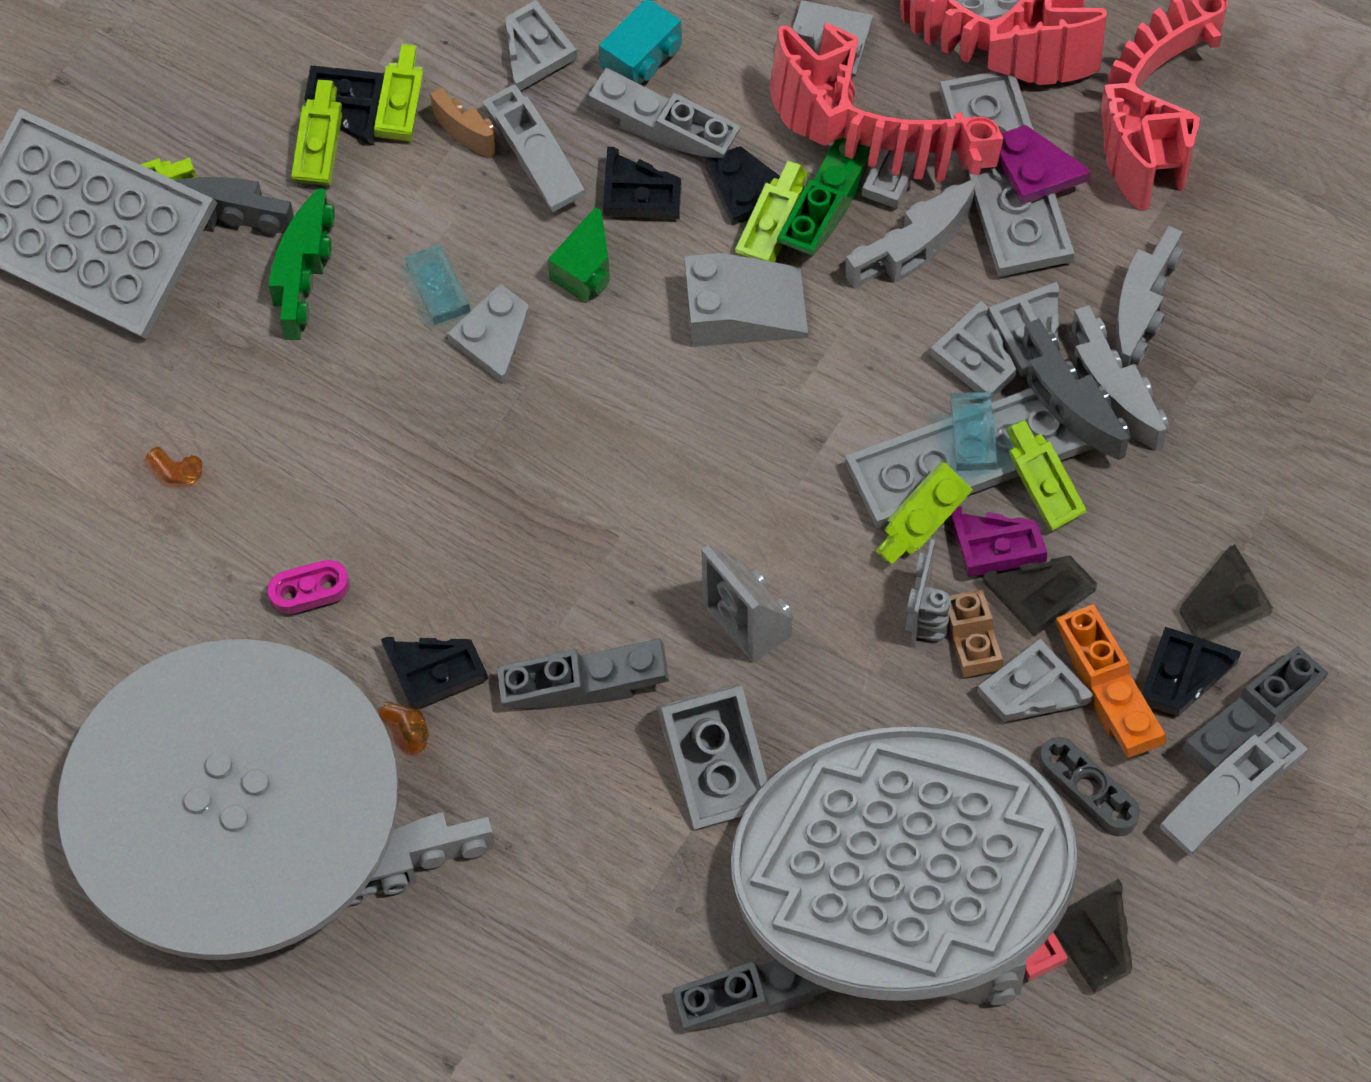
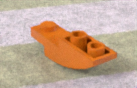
M1092 604L1057 617V626L1080 681L1093 693L1091 704L1108 736L1116 738L1127 759L1165 745L1166 734L1129 674V662L1095 605Z

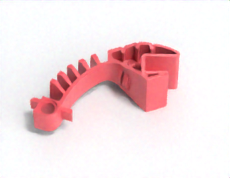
M900 0L901 20L904 24L910 22V30L915 35L924 30V42L929 46L934 44L941 36V51L948 55L954 50L961 39L960 60L968 63L976 49L979 48L988 52L989 70L1008 76L1013 74L1014 78L1029 83L1035 82L1038 85L1056 84L1057 81L1061 83L1074 81L1100 70L1107 11L1103 8H1084L1085 0H1020L1007 13L992 20L975 14L956 0Z
M1171 0L1167 16L1160 7L1156 9L1152 14L1149 27L1143 22L1138 26L1134 42L1128 40L1120 60L1116 59L1108 76V85H1104L1101 103L1104 154L1107 155L1106 162L1111 176H1115L1114 181L1137 210L1144 211L1149 208L1157 169L1173 168L1176 188L1179 191L1184 190L1190 171L1200 117L1194 113L1147 94L1139 88L1158 67L1184 50L1203 41H1206L1210 48L1220 47L1222 37L1220 32L1223 29L1228 0Z
M825 23L819 55H817L791 27L784 25L778 29L769 89L772 103L788 129H793V132L804 137L809 136L810 140L823 146L844 137L846 138L844 156L853 159L859 144L869 146L871 148L867 166L874 168L877 166L880 149L895 151L891 174L898 176L904 152L915 153L914 179H923L929 153H935L936 182L945 180L951 152L955 150L964 170H969L970 174L980 175L981 168L997 167L1003 136L997 124L986 117L964 118L962 112L954 114L953 119L905 120L885 117L853 107L855 85L851 77L858 37L832 24Z

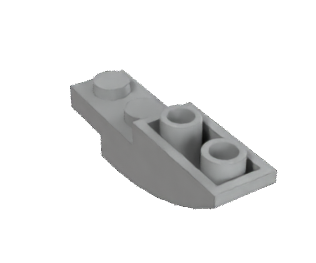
M605 68L588 95V104L620 119L619 128L653 143L693 155L724 158L741 129L740 125L676 93H673L672 97L668 99L608 68Z
M516 84L482 101L486 112L517 155L522 169L552 212L586 195L581 182L546 123L528 96L524 97Z
M972 180L961 185H952L946 188L941 195L926 202L920 201L915 203L905 212L903 229L891 230L883 239L868 246H859L850 255L846 256L845 277L851 286L855 288L885 272L896 283L935 257L956 235L973 207L975 184Z
M1168 226L1153 254L1137 249L1128 268L1122 287L1115 327V349L1120 355L1123 368L1133 365V363L1141 364L1149 347V344L1146 343L1150 333L1156 336L1164 322L1166 314L1161 312L1164 298L1162 294L1168 282V278L1165 276L1169 269H1177L1185 249L1180 247L1183 232L1171 226Z
M1090 305L1075 309L1071 330L1078 343L1075 346L1073 366L1076 369L1078 378L1081 379L1091 374L1098 387L1103 386L1108 392L1113 412L1117 418L1121 417L1124 419L1129 428L1130 435L1155 451L1162 449L1166 432L1169 431V424L1162 409L1157 410L1152 400L1153 391L1148 378L1145 376L1141 377L1135 364L1123 368L1119 353L1116 349L1111 350L1106 340L1107 331L1104 322L1100 317L1095 318Z
M1279 722L1274 723L1260 736L1254 734L1226 758L1169 814L1159 828L1189 856L1193 855L1245 812L1247 806L1254 798L1301 761L1308 749Z
M441 812L395 829L379 868L364 890L350 905L361 903L366 900L367 896L382 892L385 894L401 893L408 889L410 885L417 884L413 868L421 866L425 869L436 868L443 865L446 860L461 856L464 858H475L485 854L488 849L495 848L489 817L447 827L444 813Z

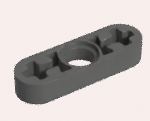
M1055 737L1044 743L1039 759L1042 772L1107 833L1114 836L1128 835L1136 828L1140 809L1133 797L1069 739ZM1052 752L1057 756L1065 753L1067 755L1066 765L1061 761L1055 765L1051 763ZM1071 769L1074 773L1071 779H1067ZM1083 778H1093L1099 782L1101 790L1096 795L1088 796L1079 791L1077 783ZM1107 794H1111L1109 803L1107 804L1104 800ZM1113 809L1117 812L1123 809L1127 810V821L1123 818H1119L1116 821L1111 818Z

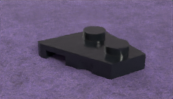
M311 65L304 98L305 103L307 99H315L317 80L333 81L334 86L337 87L335 102L342 104L340 127L367 144L375 145L374 126L384 73Z
M607 146L603 216L680 219L681 178L667 171H658L652 164L641 159L636 163L619 155V149Z
M741 146L728 150L724 158L705 157V166L732 226L748 221L765 184H770L773 178H780V175Z
M1165 626L1141 694L1149 707L1179 717L1238 664L1241 651Z
M384 637L381 639L385 653L412 711L488 680L487 672L471 639L440 641L436 638H419V642L395 641L394 637Z

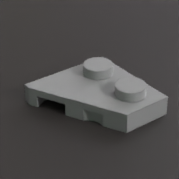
M537 0L505 17L513 82L520 91L577 59V49Z
M1057 282L988 307V317L995 330H998L1003 340V345L1021 377L1028 374L1029 361L1031 360L1022 345L1025 324L1039 318L1045 329L1053 331L1058 340L1059 285Z
M500 284L447 333L448 341L504 384L509 376V366L513 355L517 353L520 344L521 331L525 329L530 315L529 305L504 285Z
M982 301L973 307L931 347L930 356L988 402L1015 378L1016 368L1010 355L1004 351L1003 340L998 330H994L988 317V308Z
M1041 639L986 679L977 689L978 695L1004 722L1085 706L1091 703L1093 699V693Z

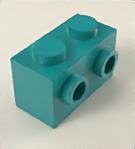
M643 0L598 45L600 68L603 70L608 68L638 84H641L644 80H650L655 75L658 66L668 56H674L680 49L683 42L681 20L652 0Z

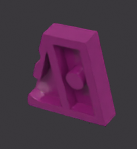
M1027 125L1001 133L1003 142L998 162L1021 204L1089 181L1090 171L1085 165Z
M959 506L949 516L968 577L1047 562V549L1038 522L1035 520L1019 517L1011 519L1002 514L986 512L985 517L963 514L962 507Z

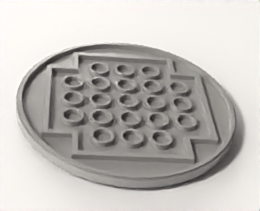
M252 639L211 641L184 647L142 666L109 691L92 710L77 733L64 763L57 803L58 827L68 864L81 889L98 911L125 934L160 951L187 958L204 960L247 958L279 950L308 937L334 920L352 904L379 868L388 849L398 812L399 781L392 744L385 726L368 698L346 675L318 657L291 646Z
M930 727L879 728L840 737L817 746L784 766L765 783L746 808L738 825L731 856L732 881L738 907L753 936L778 962L797 975L833 991L856 997L895 1001L931 999L969 990L996 979L1030 957L1049 938L1065 914L1073 895L1077 876V846L1071 819L1061 798L1037 770L1008 750L987 740L946 729Z

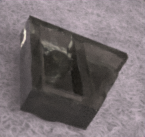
M1234 544L1229 546L1183 602L1179 613L1193 636L1211 641L1271 615L1273 607Z
M1071 555L1054 558L1047 563L1033 562L1020 565L1019 570L997 574L996 570L985 573L983 577V583L1034 637L1054 623L1057 617L1066 614L1094 593L1097 588V583Z
M1119 879L1070 905L1053 931L1094 994L1131 974L1133 968L1131 950L1127 939V919L1124 915L1122 899L1123 887Z

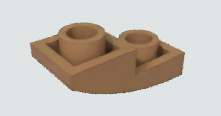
M443 87L430 93L433 116L453 138L485 157L491 158L496 155L494 139L498 135L489 118L483 119L475 107L465 112L457 98L451 99Z
M983 589L950 595L951 605L949 608L948 626L963 678L1000 670L1003 667V657L993 631V618Z

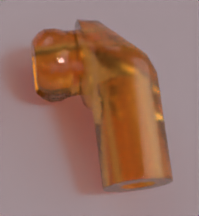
M161 447L151 449L146 455V461L166 483L192 484L202 476L203 462L197 456L190 455L189 458L184 457L182 462H174Z
M388 701L384 702L380 711L381 720L399 725L402 737L405 740V748L408 751L419 753L425 750L429 738V730L423 713L415 708Z

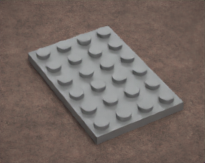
M19 108L0 143V270L139 337L147 339L217 202L209 196Z

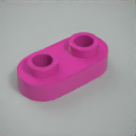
M323 560L276 574L268 584V596L275 610L283 614H294L339 601L348 592L349 579L347 571L341 563L334 560ZM326 582L336 583L332 588H323ZM287 593H296L293 599L286 600L283 598Z

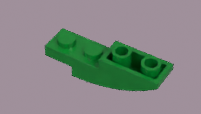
M842 137L834 141L815 178L808 180L777 237L778 243L812 256L823 246L841 221L859 190V180L868 165L871 147L859 144L853 159L844 156L846 138Z
M317 189L294 215L283 234L271 267L268 287L273 306H281L280 321L285 340H301L302 325H308L309 303L305 302V293L312 292L313 274H323L324 259H331L332 242L331 237L327 236L328 227H334L335 206L334 204H328L325 189Z

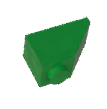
M597 207L587 215L548 258L550 280L585 303L595 293L600 294L610 281L602 210Z

